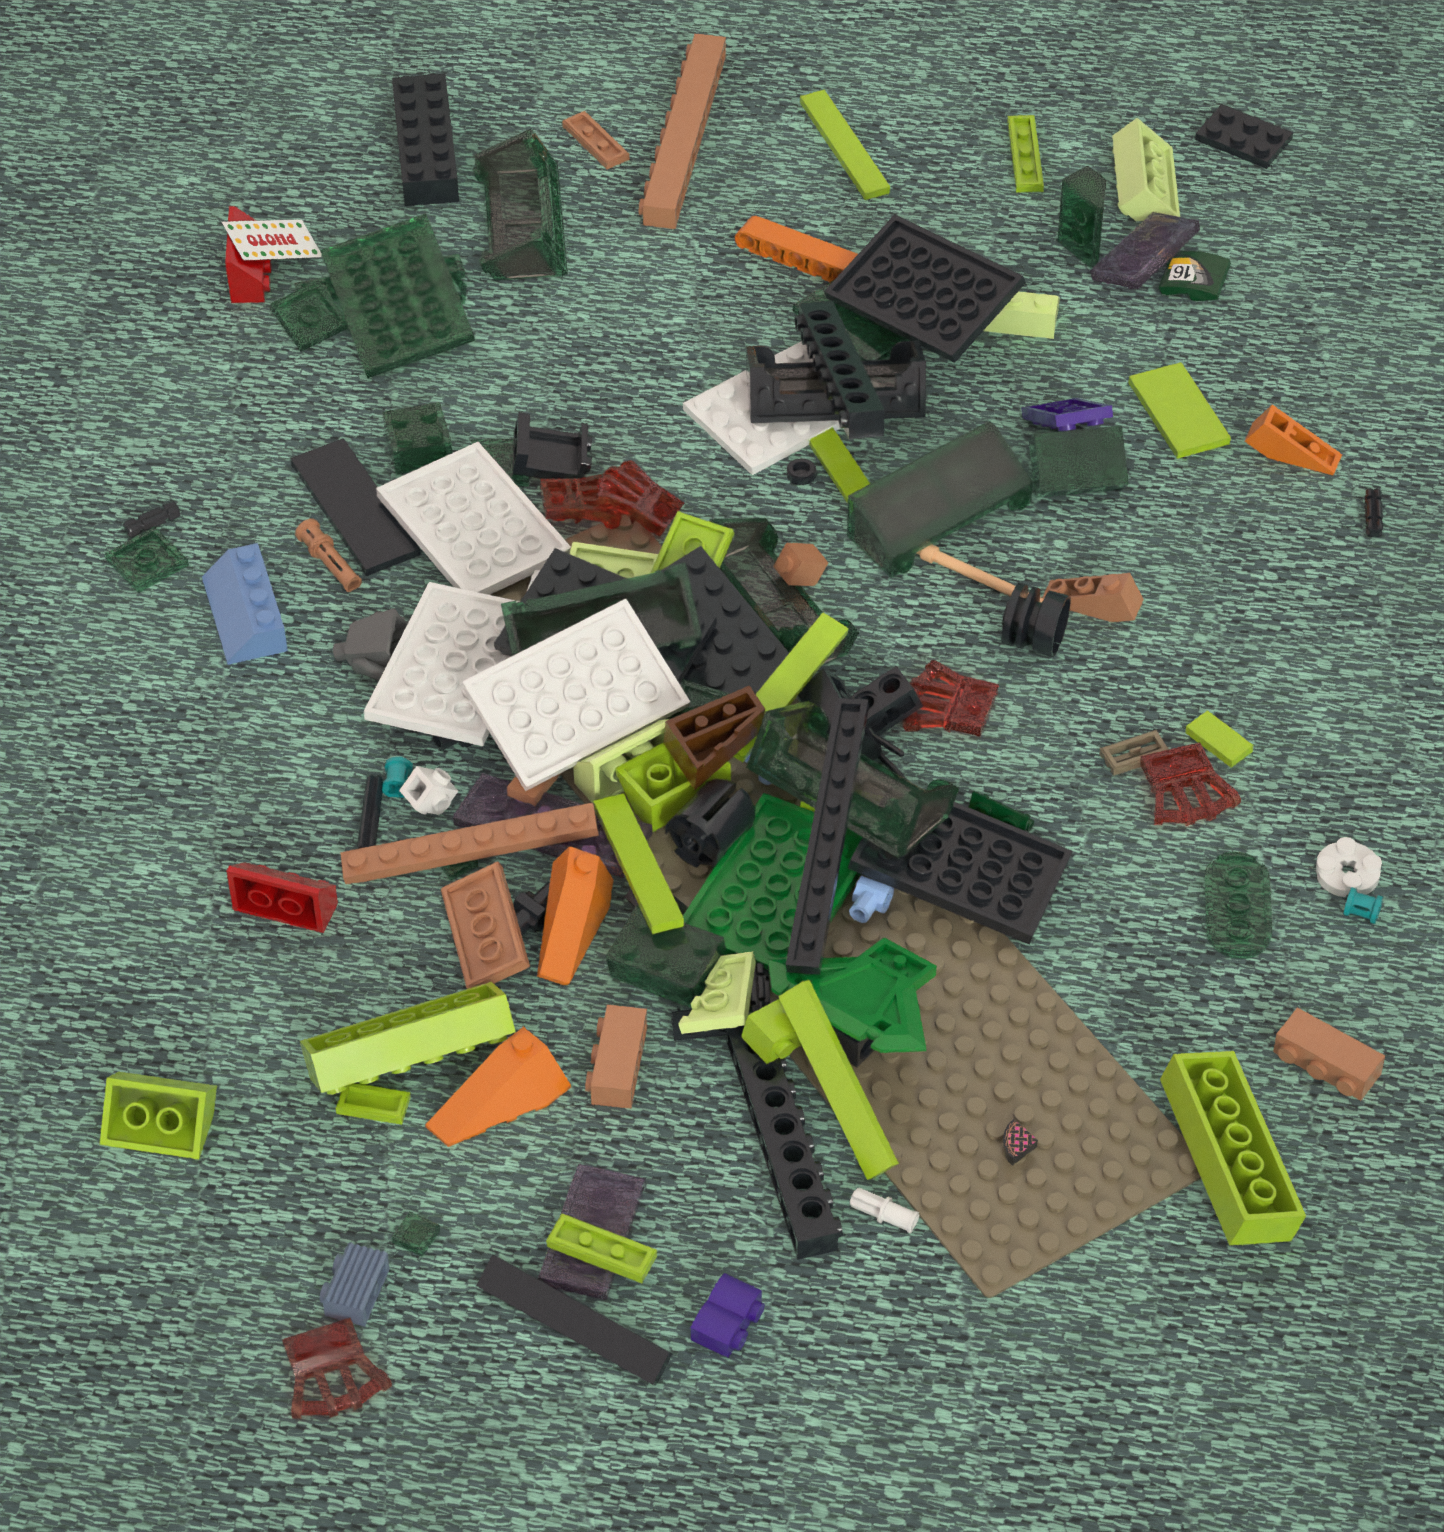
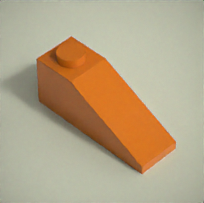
M1271 405L1252 423L1244 441L1269 459L1329 475L1335 473L1342 456L1340 452L1274 405Z

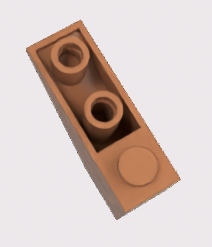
M1130 573L1050 580L1042 597L1044 599L1049 591L1071 596L1070 611L1109 622L1135 620L1144 600Z

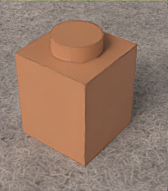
M786 543L773 567L788 585L814 586L827 567L828 561L814 544Z

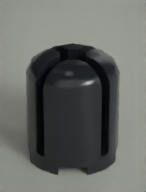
M715 778L709 780L666 824L665 834L667 835L670 831L672 840L677 845L674 852L684 862L695 868L700 864L712 865L711 868H713L747 829L748 831L752 827L756 808L749 794L743 788L739 789L729 798L736 788V783L728 779Z

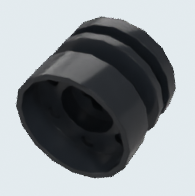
M1018 583L1004 611L1002 644L1012 646L1016 639V647L1024 649L1031 637L1033 638V652L1054 658L1067 627L1071 596L1049 591L1041 603L1040 588L1033 586L1028 594V585Z

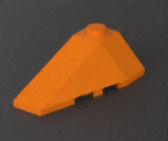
M568 847L553 861L537 977L561 985H569L610 908L613 878L599 856Z
M523 1026L490 1054L425 1124V1127L449 1147L484 1133L486 1129L505 1121L509 1123L524 1113L534 1109L538 1111L549 1106L569 1090L571 1084L548 1047Z

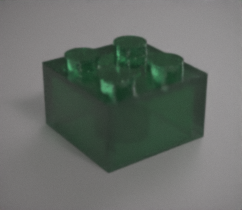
M440 402L383 412L385 437L396 475L410 473L452 454L451 438Z

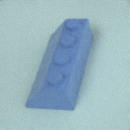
M258 543L228 549L202 576L227 664L288 651L284 625Z

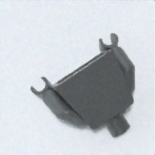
M393 608L386 611H377L369 617L352 622L349 625L346 641L333 645L335 659L337 661L347 660L355 673L379 681L410 619L406 621L405 617L400 616L397 610Z

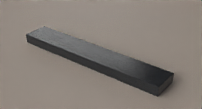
M492 1254L476 1285L652 1385H657L673 1355L668 1350Z

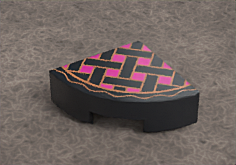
M1015 1119L1007 1125L1003 1136V1148L1005 1157L1012 1166L1037 1147L1038 1140Z

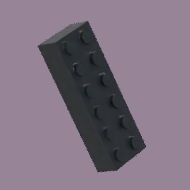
M446 74L392 78L404 205L416 206L459 202Z

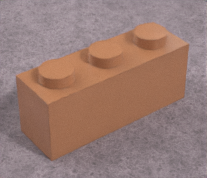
M607 1005L605 1017H599L597 1037H600L599 1044H593L591 1053V1064H595L593 1072H587L585 1091L591 1092V1104L632 1109L648 1028L647 1009Z
M1298 1007L1277 1032L1273 1050L1282 1061L1288 1064L1294 1063L1306 1070L1314 1079L1324 1080L1335 1086L1341 1094L1353 1096L1360 1101L1382 1074L1385 1055Z

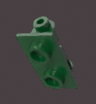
M976 791L972 792L968 808L1021 830L1031 831L1034 820L1030 819V814L1016 811L989 798L987 794L982 795Z

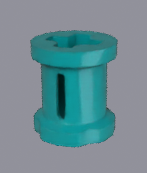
M391 757L385 762L384 768L387 775L386 780L383 781L382 792L388 797L405 798L399 790L413 772V764L403 757Z
M1351 887L1343 915H1357L1370 919V923L1376 924L1384 896L1372 897L1359 893L1357 888Z

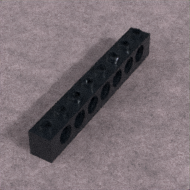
M833 301L799 303V314L795 315L794 318L796 332H800L802 345L807 347L808 358L813 360L814 372L819 373L820 385L825 386L827 400L832 401L833 414L838 415L839 427L844 428L848 439L884 436L885 410Z
M744 1026L726 1028L728 1049L797 1260L838 1251V1238L843 1237L841 1221L838 1216L833 1217L832 1195L829 1188H823L821 1182L824 1181L823 1169L819 1160L814 1161L812 1153L815 1152L811 1133L805 1134L804 1132L805 1116L802 1107L795 1105L796 1090L792 1079H787L785 1072H787L786 1059L778 1058L766 1064L741 1037Z

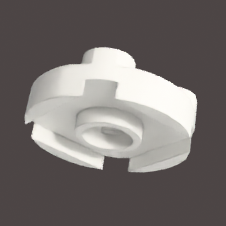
M1343 837L1337 843L1326 846L1319 853L1316 862L1317 879L1325 890L1336 896L1346 897L1351 887L1357 888V892L1367 895L1379 883L1382 861L1368 847L1356 843L1351 838ZM1349 865L1354 867L1355 873L1352 871L1344 873L1342 871L1343 866Z

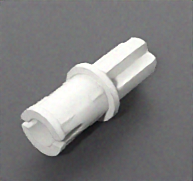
M857 1188L850 1199L851 1207L876 1217L878 1223L885 1221L906 1230L908 1233H912L919 1219V1212L892 1202L891 1197L884 1199L861 1188Z

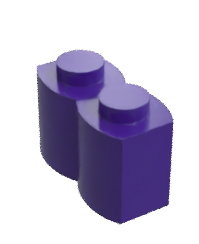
M724 1273L715 1284L708 1300L701 1307L691 1325V1341L727 1358L730 1357L734 1349L740 1351L748 1336L746 1329L751 1321L757 1323L764 1311L765 1304L762 1303V1290Z

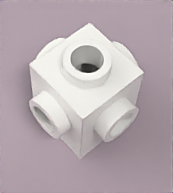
M416 766L399 790L416 811L421 814L431 813L436 815L442 814L450 806L451 801L458 793L456 787L450 782V775L440 768L433 770Z

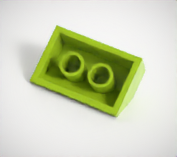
M663 742L616 767L615 773L635 814L654 832L665 826L707 781L715 778L731 781V764L726 762L710 778L694 790Z
M118 1071L106 1079L99 1145L200 1159L214 1116L217 1086Z

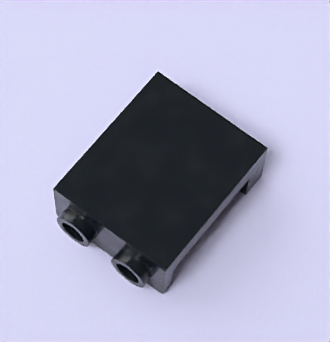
M518 412L513 432L512 474L571 483L582 482L585 472L590 473L592 455H587L592 445V435L588 434V423H581L579 433L530 427V414Z

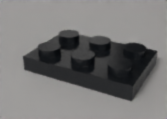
M1223 104L1218 107L1195 135L1196 141L1266 169L1293 138V132Z

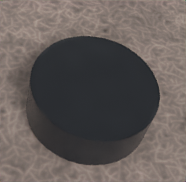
M795 459L787 465V478L794 484L806 485L811 483L816 477V466L808 459Z

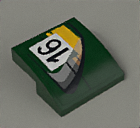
M1172 251L1159 285L1160 292L1164 295L1188 293L1192 301L1218 300L1231 265L1230 259L1199 251Z

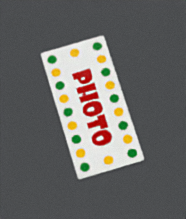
M302 220L222 222L243 260L318 258L322 255Z

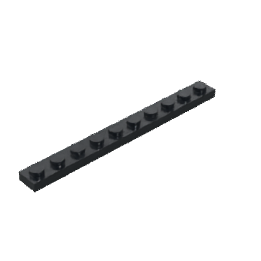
M836 698L787 954L786 970L789 973L820 975L869 711V702L866 699Z

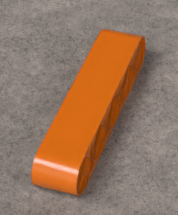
M751 216L735 234V242L739 248H747L749 252L765 258H773L775 262L789 267H797V270L812 276H821V279L831 283L858 255L855 252L759 216Z

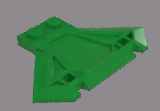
M885 937L858 957L823 958L820 975L789 973L786 970L787 959L768 960L771 991L776 995L780 996L802 981L810 980L833 1027L858 1041L867 1038L873 1040L871 1048L879 1053L926 1051L916 991L936 976L937 965Z

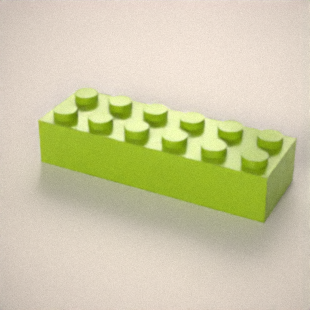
M492 982L304 1039L300 1041L310 1080L321 1093L326 1092L330 1095L346 1090V1085L359 1082V1084L372 1083L379 1079L378 1075L390 1071L392 1074L404 1073L411 1069V1065L424 1061V1064L441 1061L444 1058L443 1055L454 1051L457 1054L473 1051L476 1048L475 1045L486 1041L489 1044L505 1041L508 1038L507 1035L516 1031L506 994Z
M1235 1052L1173 1054L1160 1081L1229 1246L1292 1241L1306 1218V1214Z

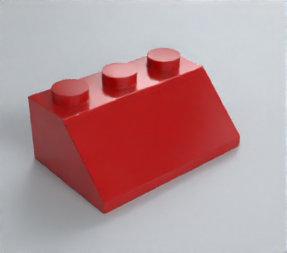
M229 206L228 222L257 221L237 207ZM227 233L225 264L231 303L265 302V292L271 291L270 275H266V273L272 272L271 259L243 260Z
M246 862L230 865L226 870L232 908L235 911L324 933L338 905L336 885L323 880H314L295 873H286L270 869L264 865H254Z

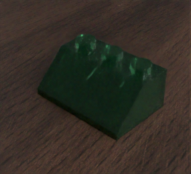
M1086 166L1062 179L1057 242L1095 271L1098 269L1106 179L1089 166Z

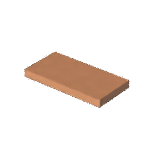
M498 861L440 888L467 989L489 982L495 984L530 967L504 870Z

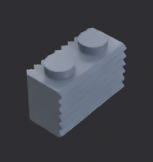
M350 1242L347 1244L343 1254L338 1253L332 1267L334 1276L331 1283L325 1282L320 1292V1302L323 1303L325 1316L366 1326L390 1269L388 1254L385 1251L381 1252L378 1249L374 1250L371 1247L354 1245Z

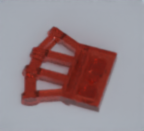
M632 460L623 462L619 467L610 466L596 484L599 490L595 498L597 508L601 510L611 508L630 517L632 525L637 521L647 531L655 533L659 537H661L673 521L677 511H680L685 504L653 482Z
M606 473L579 479H540V493L546 519L555 521L574 519L575 524L579 523L582 519L603 522L609 529L618 528L622 521L621 515L627 511L624 491L622 488L615 486L613 479Z
M931 660L918 677L911 679L910 684L923 705L920 709L934 713L917 714L916 711L903 720V728L907 732H916L921 728L943 727L949 733L951 730L980 737L997 697L999 684L959 675L940 662ZM938 678H940V679H942L943 681L947 682L948 684H944V683H940V682H936V681H932V680H933V679H938ZM926 693V694H930V695H934V696H938V697H942V698H946V699H950V700H949V702H948V701H944V700H940V699H936V698L924 696V694Z
M1200 742L1141 756L1140 765L1151 786V792L1155 794L1154 825H1162L1163 822L1184 823L1185 826L1194 825L1195 821L1206 819V821L1215 820L1216 816L1227 808H1235L1241 803L1238 792L1214 771ZM1203 783L1209 784L1222 797L1212 802ZM1184 787H1192L1201 807L1192 809L1183 790ZM1171 791L1179 810L1164 809V792Z
M351 1318L282 1339L283 1347L295 1378L291 1407L292 1419H302V1415H328L329 1418L338 1416L339 1411L351 1407L353 1410L363 1408L362 1404L380 1390L385 1392L392 1387V1382L388 1375L382 1369H378L364 1355ZM353 1364H357L371 1379L359 1389L355 1386L348 1367ZM339 1369L347 1394L333 1398L324 1374ZM315 1377L323 1401H304L305 1382L307 1379Z

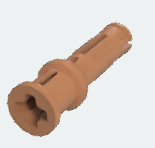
M307 519L300 523L295 531V536L300 542H304L307 545L309 554L314 558H320L347 592L359 588L362 584V579L356 575L345 559L336 551L333 539L321 531L318 521ZM334 562H337L338 565H339L343 570L340 571V570L335 566Z

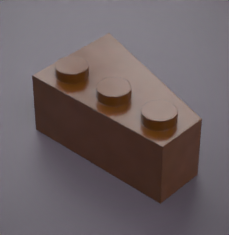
M749 685L665 721L664 745L694 790L762 732L765 708Z

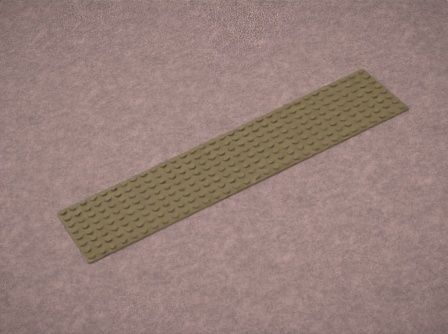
M630 511L623 512L565 539L570 546H572L573 542L654 554H659L662 547ZM532 575L490 595L521 601L527 592ZM795 698L787 709L801 710L800 706L802 704ZM677 712L664 720L672 719L680 714ZM805 715L795 765L803 769V774L795 787L792 788L783 782L766 785L759 781L757 768L732 757L728 762L731 764V781L736 783V788L729 798L739 789L743 788L749 794L754 806L763 793L800 806L808 778L821 781L826 755L824 753L825 745L823 741L812 730L814 724L811 719ZM769 731L759 742L758 746L761 747L767 744ZM573 767L562 772L560 775L584 804L591 803L574 784ZM857 771L854 791L884 798L869 780L864 785ZM625 794L672 895L689 907L714 867L711 868L712 865L700 864L695 868L684 862L674 852L677 845L672 840L670 831L667 835L665 834L666 825L652 832L635 814ZM848 822V825L866 831L868 828ZM858 880L856 881L829 925L823 958L858 957L885 937L937 965L936 976L916 991L926 1051L879 1053L875 1050L858 1067L851 1064L899 1163L884 1173L911 1207L919 1212L920 1218L985 1297L992 1298L1201 1179L1182 1134L1005 934L895 888L889 908L884 914L874 911L866 923L858 922L851 917L849 912L854 904L852 896ZM700 946L714 964L717 963L720 956H724ZM769 975L770 1003L779 999V997L771 991ZM802 1045L792 1051L789 1055L790 1058L831 1107ZM1015 1119L1038 1140V1143L1034 1150L1012 1166L1004 1154L1003 1136L1007 1125Z

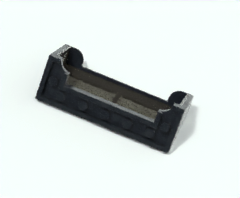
M919 340L896 343L891 349L890 359L861 360L885 410L884 419L926 417V360ZM746 346V374L751 423L838 420V415L833 414L832 401L826 398L825 386L820 385L819 373L814 372L813 362L775 363V356L770 348L766 346Z

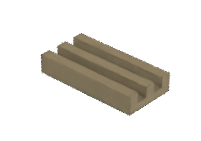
M1157 730L1102 747L1099 754L1101 758L1105 759V764L1107 767H1110L1112 775L1115 776L1169 758L1170 750ZM1155 741L1156 743L1144 748L1140 747L1141 745ZM1129 750L1128 753L1116 757L1112 756L1114 754Z

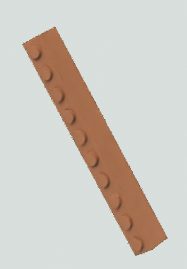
M694 34L692 44H687L686 60H683L681 64L682 77H677L676 81L677 94H672L671 111L666 113V128H662L660 134L661 146L657 145L655 150L656 163H651L650 181L646 180L644 187L645 199L641 198L639 202V215H643V225L676 229L725 62L726 37Z

